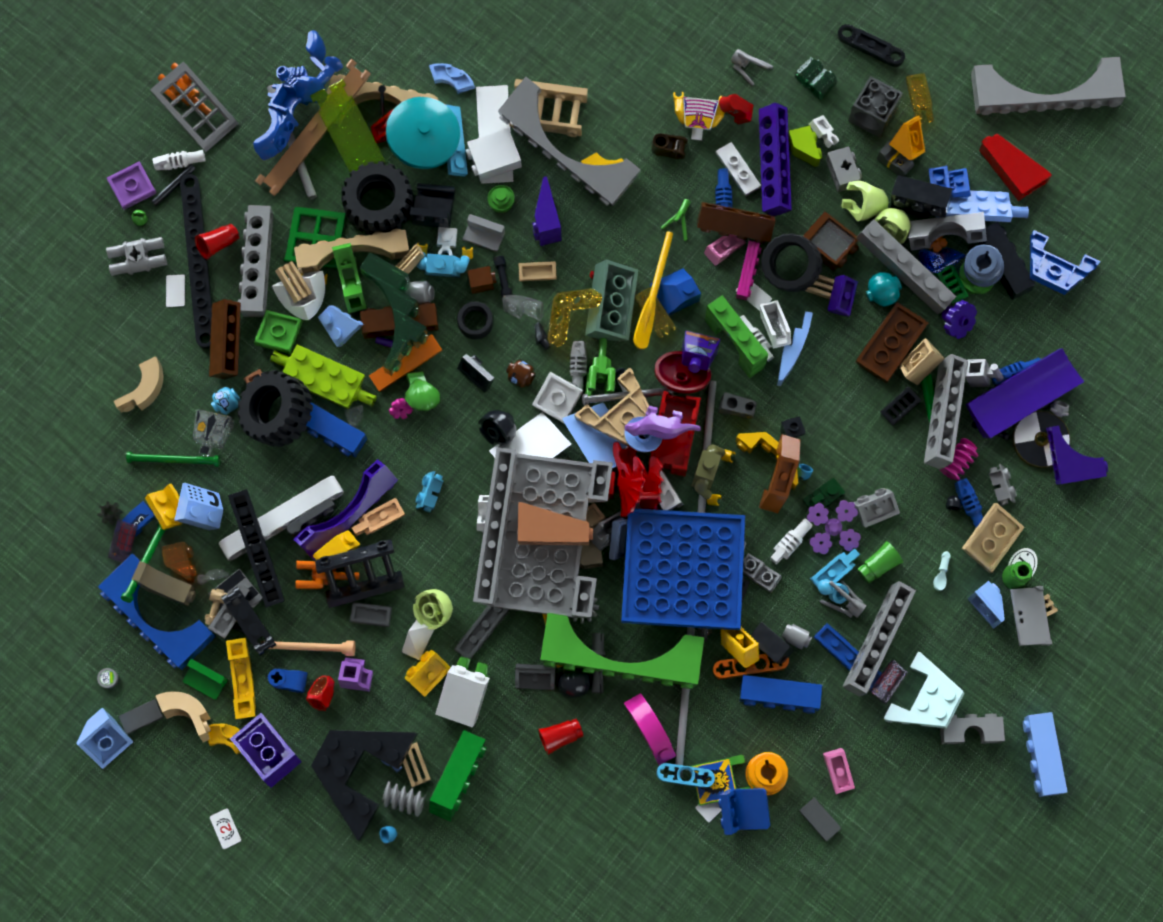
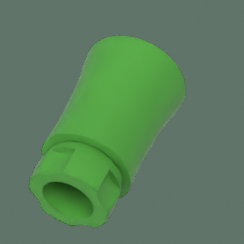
M886 541L878 551L863 562L864 564L857 571L869 584L892 568L902 564L903 559L896 549Z
M1020 561L1007 566L1002 573V580L1005 586L1009 589L1025 588L1033 574L1031 565L1028 562Z

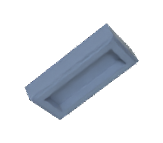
M620 518L612 522L609 559L617 560L625 556L628 519Z

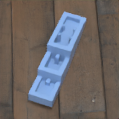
M805 311L802 329L795 328L792 344L786 345L783 348L777 386L783 384L801 354L809 332L812 312Z

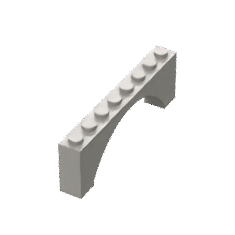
M1120 57L1101 58L1097 65V71L1085 83L1068 92L1053 95L1035 94L1015 87L1003 79L993 69V65L974 66L971 72L976 114L982 113V115L997 112L1007 114L1013 111L1024 113L1030 110L1042 112L1047 109L1060 111L1065 108L1117 107L1122 104L1126 97Z
M525 77L498 110V113L501 115L499 118L507 125L511 123L515 127L513 130L520 136H523V134L529 138L528 142L535 148L539 146L543 149L542 154L548 159L554 158L557 161L556 165L563 171L566 169L572 173L570 176L578 183L582 181L586 185L585 189L591 194L597 193L600 196L599 200L603 204L614 206L641 173V169L627 158L623 162L615 164L590 165L577 162L559 152L546 137L540 123L538 95L541 93V89L529 78Z

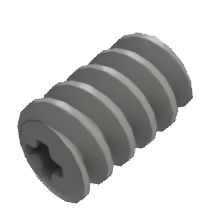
M388 781L382 802L384 801V807H388L391 804L394 810L399 806L400 812H403L407 807V814H411L414 810L415 816L418 817L423 810L427 793L424 797H421V791L414 795L413 788L406 793V786L398 790V784L391 788V782Z

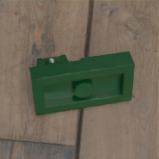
M833 477L802 501L808 509L811 506L814 507L817 503L823 504L824 508H826L844 495L845 491Z

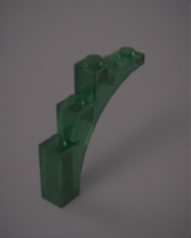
M369 253L360 266L361 273L374 282L384 293L394 315V341L390 354L383 366L385 373L392 376L394 372L400 369L404 356L407 357L412 350L411 345L419 348L421 344H425L429 335L426 326L412 319L419 312V304L416 299L404 293L410 286L409 275L376 255Z

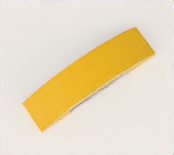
M246 638L227 640V654L230 661L234 692L235 719L256 717L253 674Z

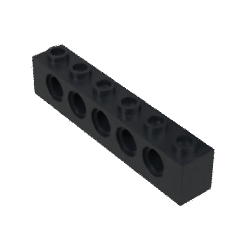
M248 489L228 495L265 607L284 602L285 598Z

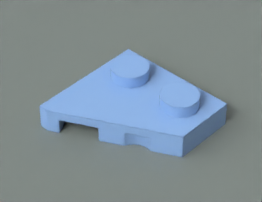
M334 305L328 306L318 316L336 347L343 346L364 325L361 321L351 318V315L343 313Z

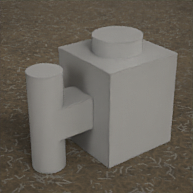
M972 359L967 362L965 378L970 387H989L990 378H996L999 382L1004 378L998 365L992 364L989 366L986 359Z

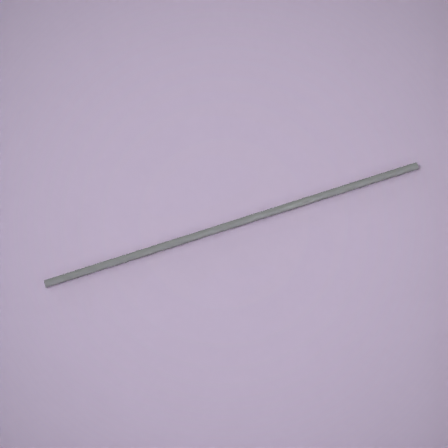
M710 381L708 386L703 450H706L711 445L716 381ZM699 494L697 512L705 513L706 499ZM687 627V635L694 636L695 628ZM682 688L675 761L677 765H683L690 692V689ZM675 768L674 780H677L676 773L678 768ZM683 770L680 772V778H681V779H682Z

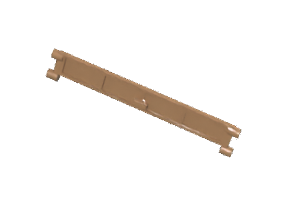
M351 59L347 63L346 67L350 70L266 178L262 174L256 178V183L261 185L264 182L271 188L269 192L273 196L279 193L371 75L367 70L362 73L355 68L357 63Z

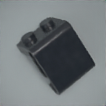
M418 183V194L415 196L414 208L411 207L410 210L412 224L450 228L455 187Z

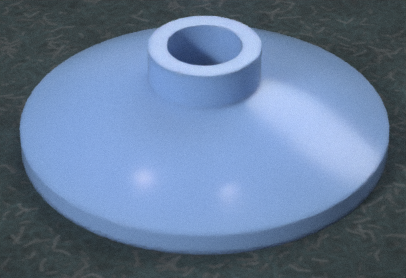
M644 417L633 418L627 424L640 421ZM624 430V436L629 446L640 452H651L657 449L662 442L661 438L649 434L633 436Z

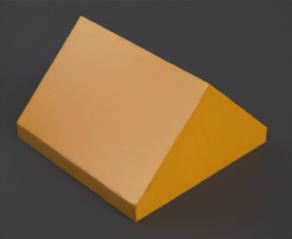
M920 116L905 122L889 143L890 146L908 160H913L925 152Z

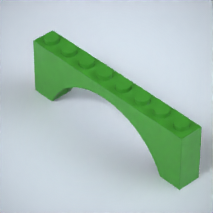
M548 613L540 662L544 663L543 666L555 668V665L563 666V669L575 671V668L583 669L584 673L594 674L595 671L603 672L602 675L614 677V674L622 675V678L627 680H634L635 677L642 678V682L646 683L661 681V685L673 686V684H680L681 688L693 689V687L698 685L704 637L684 635L674 648L653 660L639 663L617 662L604 658L589 649L573 631L568 616Z

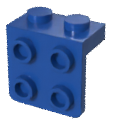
M764 788L728 789L720 794L719 807L722 809L721 826L724 829L725 835H732L738 830L768 829L770 827L767 792Z

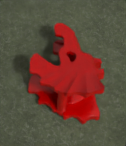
M614 442L613 456L619 472L617 486L621 496V517H626L629 513H633L638 503L642 509L658 510L657 505L662 502L661 483L664 481L660 476V472L663 469L660 460L655 456L651 457L647 474L644 464L636 456L637 450L633 449L629 444L622 449L619 442Z

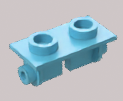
M435 471L424 476L422 492L418 493L415 501L417 503L416 509L424 507L423 510L431 513V510H434L438 497L432 495V491L435 493L440 492L443 476L439 474L434 476Z

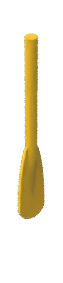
M666 232L651 291L636 326L633 341L638 349H645L649 344L655 316L656 297L673 238L672 232Z

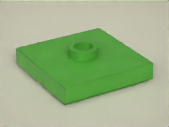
M266 310L254 344L291 354L303 321L300 318Z

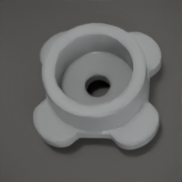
M1055 401L1054 404L1050 405V410L1054 415L1059 417L1069 415L1067 413L1069 411L1068 404L1062 401Z

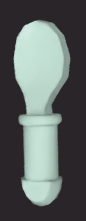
M948 551L942 554L940 568L938 569L940 573L933 581L934 588L937 591H942L946 586V572H948V564L951 559Z

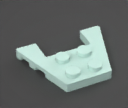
M918 652L910 667L912 670L928 677L910 711L891 703L884 720L890 723L900 722L902 724H919L921 726L947 729L964 692L921 652Z

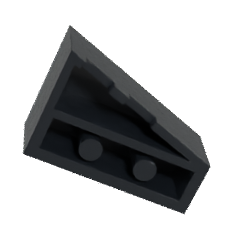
M898 175L891 193V208L900 209L908 214L946 217L952 200L953 189Z

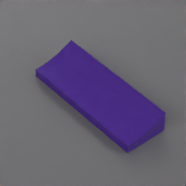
M1060 348L965 405L982 438H992L1082 384L1084 380L1069 361L1063 348Z

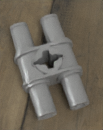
M159 237L148 240L141 238V240L124 241L122 245L107 247L106 252L109 259L120 256L126 257L125 262L109 265L110 274L112 276L124 273L133 275V273L142 271L149 272L151 268L166 266L167 259L165 254L152 257L147 255L148 251L165 248L163 238Z

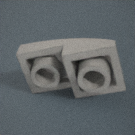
M749 553L743 560V574L772 593L782 576L765 566L764 562Z

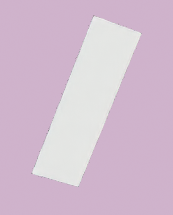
M508 85L476 87L479 138L507 128L510 130L509 124H505L499 118L501 115L498 113L500 107L508 99ZM513 170L482 180L481 184L513 182Z

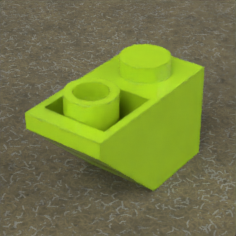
M810 126L790 130L788 134L792 155L814 167L819 166L822 152L816 146L817 137L815 131L812 132Z

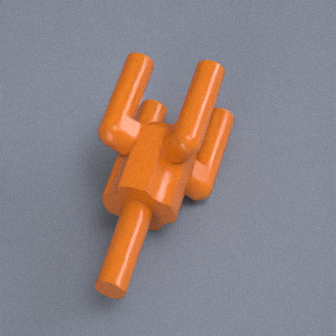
M173 63L170 68L174 70L178 64ZM160 74L158 80L161 81L165 76ZM185 74L176 84L184 92L191 86L192 81ZM173 85L164 92L172 101L180 95ZM194 88L187 96L194 104L199 101L198 96L200 93ZM184 97L181 99L187 106L190 105ZM204 103L197 107L206 116L212 111Z
M297 561L296 569L312 570V581L296 580V589H322L324 585H328L325 573L317 574L315 561ZM336 569L332 570L335 581L348 580L345 572H336ZM354 573L356 580H359V573Z

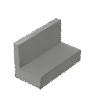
M469 214L467 219L468 227L463 236V241L497 252L505 235L504 226Z

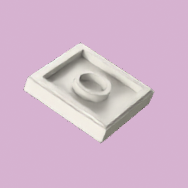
M550 372L532 405L564 423L562 419L571 415L584 390Z

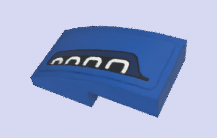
M142 501L116 526V530L119 532L121 524L127 523L129 526L136 528L133 537L135 538L143 531L142 528L156 517L147 504Z

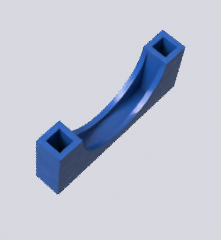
M132 553L98 586L102 590L100 595L108 602L112 600L115 603L113 608L121 615L125 613L129 617L126 621L133 628L138 626L142 630L140 635L147 642L151 639L156 644L153 648L160 655L164 653L168 657L166 661L174 669L179 667L183 670L190 659H194L216 636L200 620L186 629L174 632L160 631L149 626L143 619L138 607L139 585L133 594L132 602L127 603L123 601L121 595L126 592L140 561Z

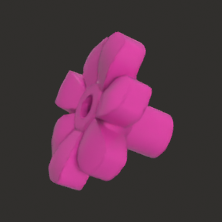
M404 398L396 399L391 403L392 408L389 409L390 415L395 419H398L400 416L402 419H406L407 414H411L413 411Z

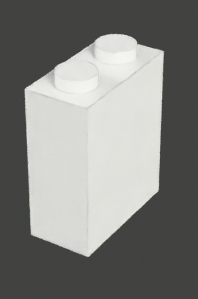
M509 128L467 142L468 149L465 151L468 160L472 159L474 164L471 166L475 176L478 175L480 181L522 167L521 159Z
M452 665L447 673L435 715L473 727L478 719L490 678L485 677L480 672L468 671L463 666Z

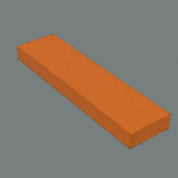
M431 334L369 375L378 391L381 392L443 350Z

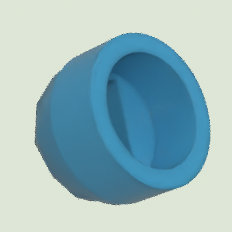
M799 464L797 468L798 478L802 477L803 480H807L811 477L812 467L806 464Z
M386 826L380 829V838L384 843H390L397 837V830L393 826Z

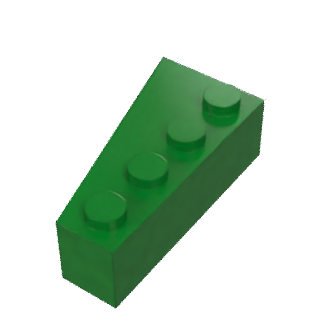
M463 730L431 796L429 813L451 822L455 811H458L462 803L463 793L466 794L470 786L469 780L471 776H474L477 772L479 758H483L487 750V747H485L486 739Z

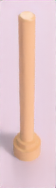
M346 640L342 644L274 641L276 646L268 648L342 652L345 656H354L356 644L355 641Z

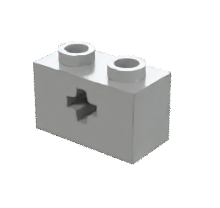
M849 146L827 153L826 162L837 192L847 190L846 187L849 182L861 181V170L856 167V157L854 152L850 151Z

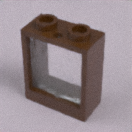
M824 212L803 235V237L818 247L822 262L833 271L838 267L842 268L847 262V256L849 254L853 255L859 248L857 236L827 212Z

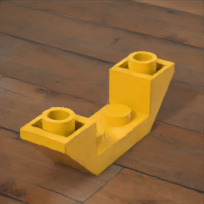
M767 432L737 435L735 442L740 450L751 453L761 443V447L768 453L772 452L778 460L779 454L776 453L779 442ZM797 470L791 486L793 490H795V488L798 485Z

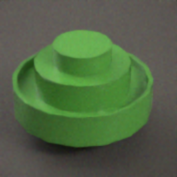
M505 185L495 186L488 193V204L493 211L498 213L509 211L515 203L513 191Z

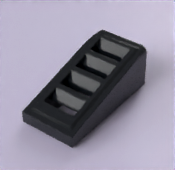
M908 386L880 413L894 426L922 400ZM906 394L914 401L912 404L904 397ZM902 399L906 403L908 408L905 409L899 402V400ZM895 404L903 411L901 414L893 407ZM889 409L897 416L895 419L887 412Z

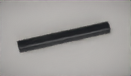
M190 164L151 202L157 206L180 185L183 176L192 174L196 168Z

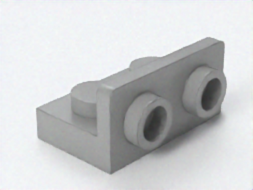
M878 489L875 491V494L861 496L857 498V501L853 502L858 510L861 523L865 528L900 514L894 493L889 489Z

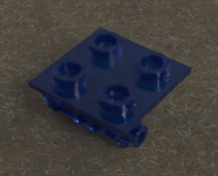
M949 247L938 253L928 251L927 249H921L918 253L920 263L933 274L942 272L945 267L960 262V259L966 257L965 254Z

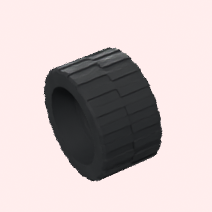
M793 233L775 237L768 243L761 258L762 271L765 274V278L776 288L787 292L807 290L818 280L822 271L823 262L821 253L817 249L818 247L807 238ZM793 245L799 246L808 255V268L801 278L794 281L785 280L777 273V257L784 248Z

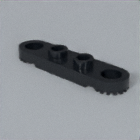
M844 24L838 30V39L842 43L892 67H899L903 64L905 53L901 48L899 49L891 43L864 30L857 29L850 24ZM845 30L850 31L852 36L847 38L843 36L842 32ZM898 54L900 56L899 61L892 60L891 55Z

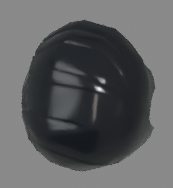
M575 668V671L564 670L558 677L557 687L563 697L569 699L577 698L588 693L591 687V678L589 673L583 672V669Z

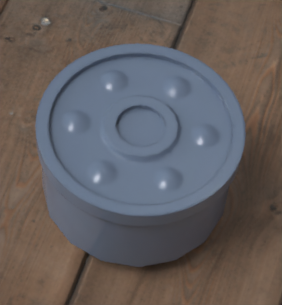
M985 244L972 248L965 258L964 273L966 278L978 287H989L997 283L1004 273V261L998 249Z

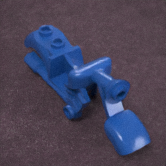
M315 30L310 31L307 35L306 50L311 55L310 59L321 72L317 77L308 76L304 66H301V68H287L285 66L277 68L276 75L284 83L273 84L272 88L276 89V91L268 93V96L272 98L268 104L270 107L268 111L272 122L268 131L253 143L256 153L262 160L274 157L286 147L294 127L299 125L293 117L294 109L298 103L307 106L310 102H325L327 92L324 85L335 72L343 69V64L338 58L334 56L325 57L326 47L324 41ZM324 58H325V64H326L325 67L322 65V63H323V61H324Z

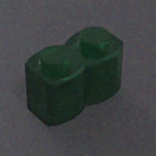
M812 57L795 74L797 81L819 100H822L836 87L838 81L832 71L824 69L823 64L818 59Z

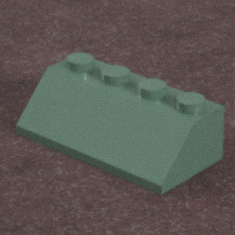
M604 260L595 265L586 336L599 340L600 338H606L607 341H629L638 269L610 260Z

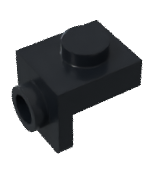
M800 416L781 422V434L794 438L805 435L806 431Z

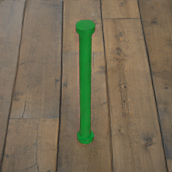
M127 452L126 461L127 463L136 461L211 464L219 467L220 456L152 455Z
M159 522L157 524L158 528L141 562L149 564L165 532ZM131 580L126 592L122 593L121 599L131 603L138 584Z

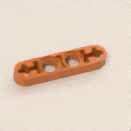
M760 654L759 659L765 661L766 667L764 669H757L754 663L747 667L744 672L736 670L735 665L738 661L735 658L720 660L714 664L712 672L718 679L742 677L743 675L748 676L781 671L788 666L789 658H787L782 666L773 663L771 665L772 668H769V659L767 658L769 656ZM729 663H732L734 674H730L731 670H726L724 675H721L716 669L719 668V665H722L723 668H729Z

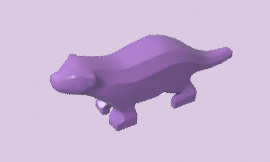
M653 406L647 408L643 419L626 424L624 428L625 431L633 436L649 434L664 440L675 438L686 431L701 430V427L698 425L681 424L683 419L682 412L673 411L672 414L675 417L667 418L666 416L656 415L658 408Z

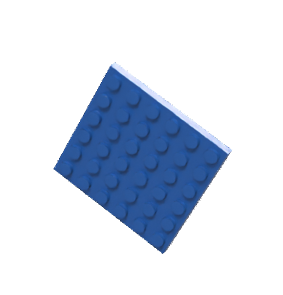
M636 508L633 513H629L621 623L740 630L745 515Z

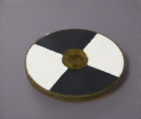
M1035 411L1018 421L1013 431V446L1017 455L1025 463L1037 468L1053 466L1046 430L1048 427L1059 426L1064 440L1070 446V433L1061 418L1047 411ZM1040 435L1042 438L1046 439V441H1044L1043 444L1041 441L1037 440V438L1040 437Z

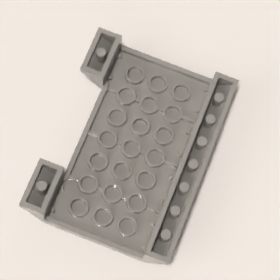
M496 447L473 602L495 608L539 614L553 613L566 615L569 618H591L597 578L578 576L582 545H518V502L586 521L588 503L608 502L613 463L593 460V463L518 454L513 449Z

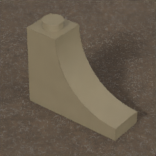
M139 561L132 580L144 590L185 606L193 602L196 596L195 587L160 572L147 563Z

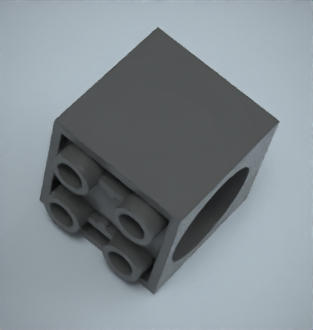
M870 76L852 106L848 121L881 138L898 109L903 93Z

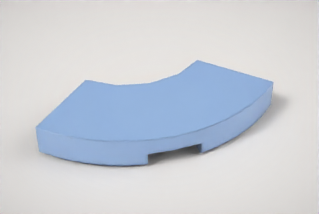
M443 63L429 65L435 84H449L458 94L475 89L473 81L462 69L460 70L450 64Z

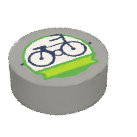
M111 668L102 669L97 676L99 685L107 689L113 688L119 679L117 672Z

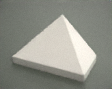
M416 620L408 631L402 653L420 661V657L423 655L435 629H427L428 626L425 624L421 625Z

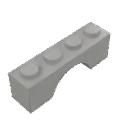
M984 212L910 221L909 241L911 250L930 248L937 238L944 235H958L964 238L967 243L987 241Z

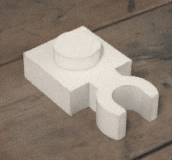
M824 115L813 119L809 123L817 137L824 139L826 147L830 148L839 142L838 137L832 133L834 129Z
M439 227L437 247L442 248L438 254L448 253L453 256L450 248H456L457 228Z

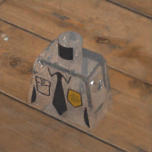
M196 409L193 440L201 445L200 455L210 457L212 448L222 449L235 424L232 417Z

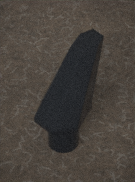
M539 321L534 326L536 344H541L547 350L551 347V344L546 340L548 336Z

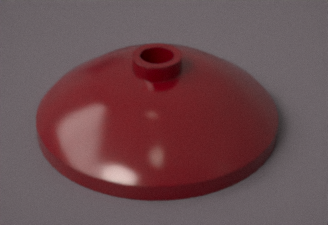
M673 351L662 355L656 361L654 368L657 380L667 389L677 393L689 394L701 391L707 387L711 379L710 368L706 371L700 369L699 372L693 373L689 370V366L683 365L682 351Z

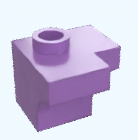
M345 657V661L341 663L338 678L340 688L370 692L373 671L364 668L365 660Z

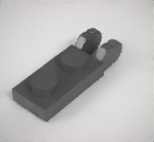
M329 498L292 521L291 524L289 523L287 532L295 536L303 530V527L316 524L318 522L317 519L321 516L327 517L334 512V508H336L335 503Z

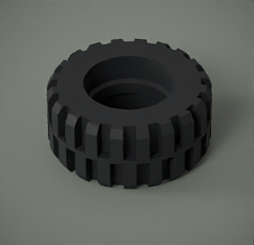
M372 161L368 162L367 166L362 164L358 166L357 171L352 170L349 173L350 178L347 177L345 179V186L341 190V200L349 222L355 225L357 230L361 232L365 230L366 234L372 235L375 232L384 233L391 232L395 228L400 229L402 228V222L404 224L407 223L411 207L414 205V198L409 179L400 168L395 169V165L391 163L385 165V162L378 161V164H374ZM386 187L394 192L395 198L385 209L373 211L361 205L363 195L371 188Z
M277 370L263 372L261 376L257 375L253 378L252 382L246 385L247 388L242 392V399L238 403V407H240L238 418L241 419L239 423L244 433L250 436V438L272 447H283L285 444L289 445L294 442L293 439L297 440L301 436L300 433L306 430L307 422L311 420L310 412L313 411V405L310 403L312 402V397L309 394L308 387L301 380ZM281 396L282 404L280 411L269 422L270 408L273 402Z

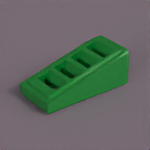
M951 262L935 269L933 275L948 289L956 284L957 287L950 291L952 293L960 291L961 293L951 302V305L968 297L964 285ZM949 278H952V279H953L952 281L946 283V280H947V279H949Z

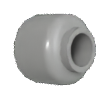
M413 281L410 283L409 288H406V299H409L412 305L431 302L434 299V288L427 281Z

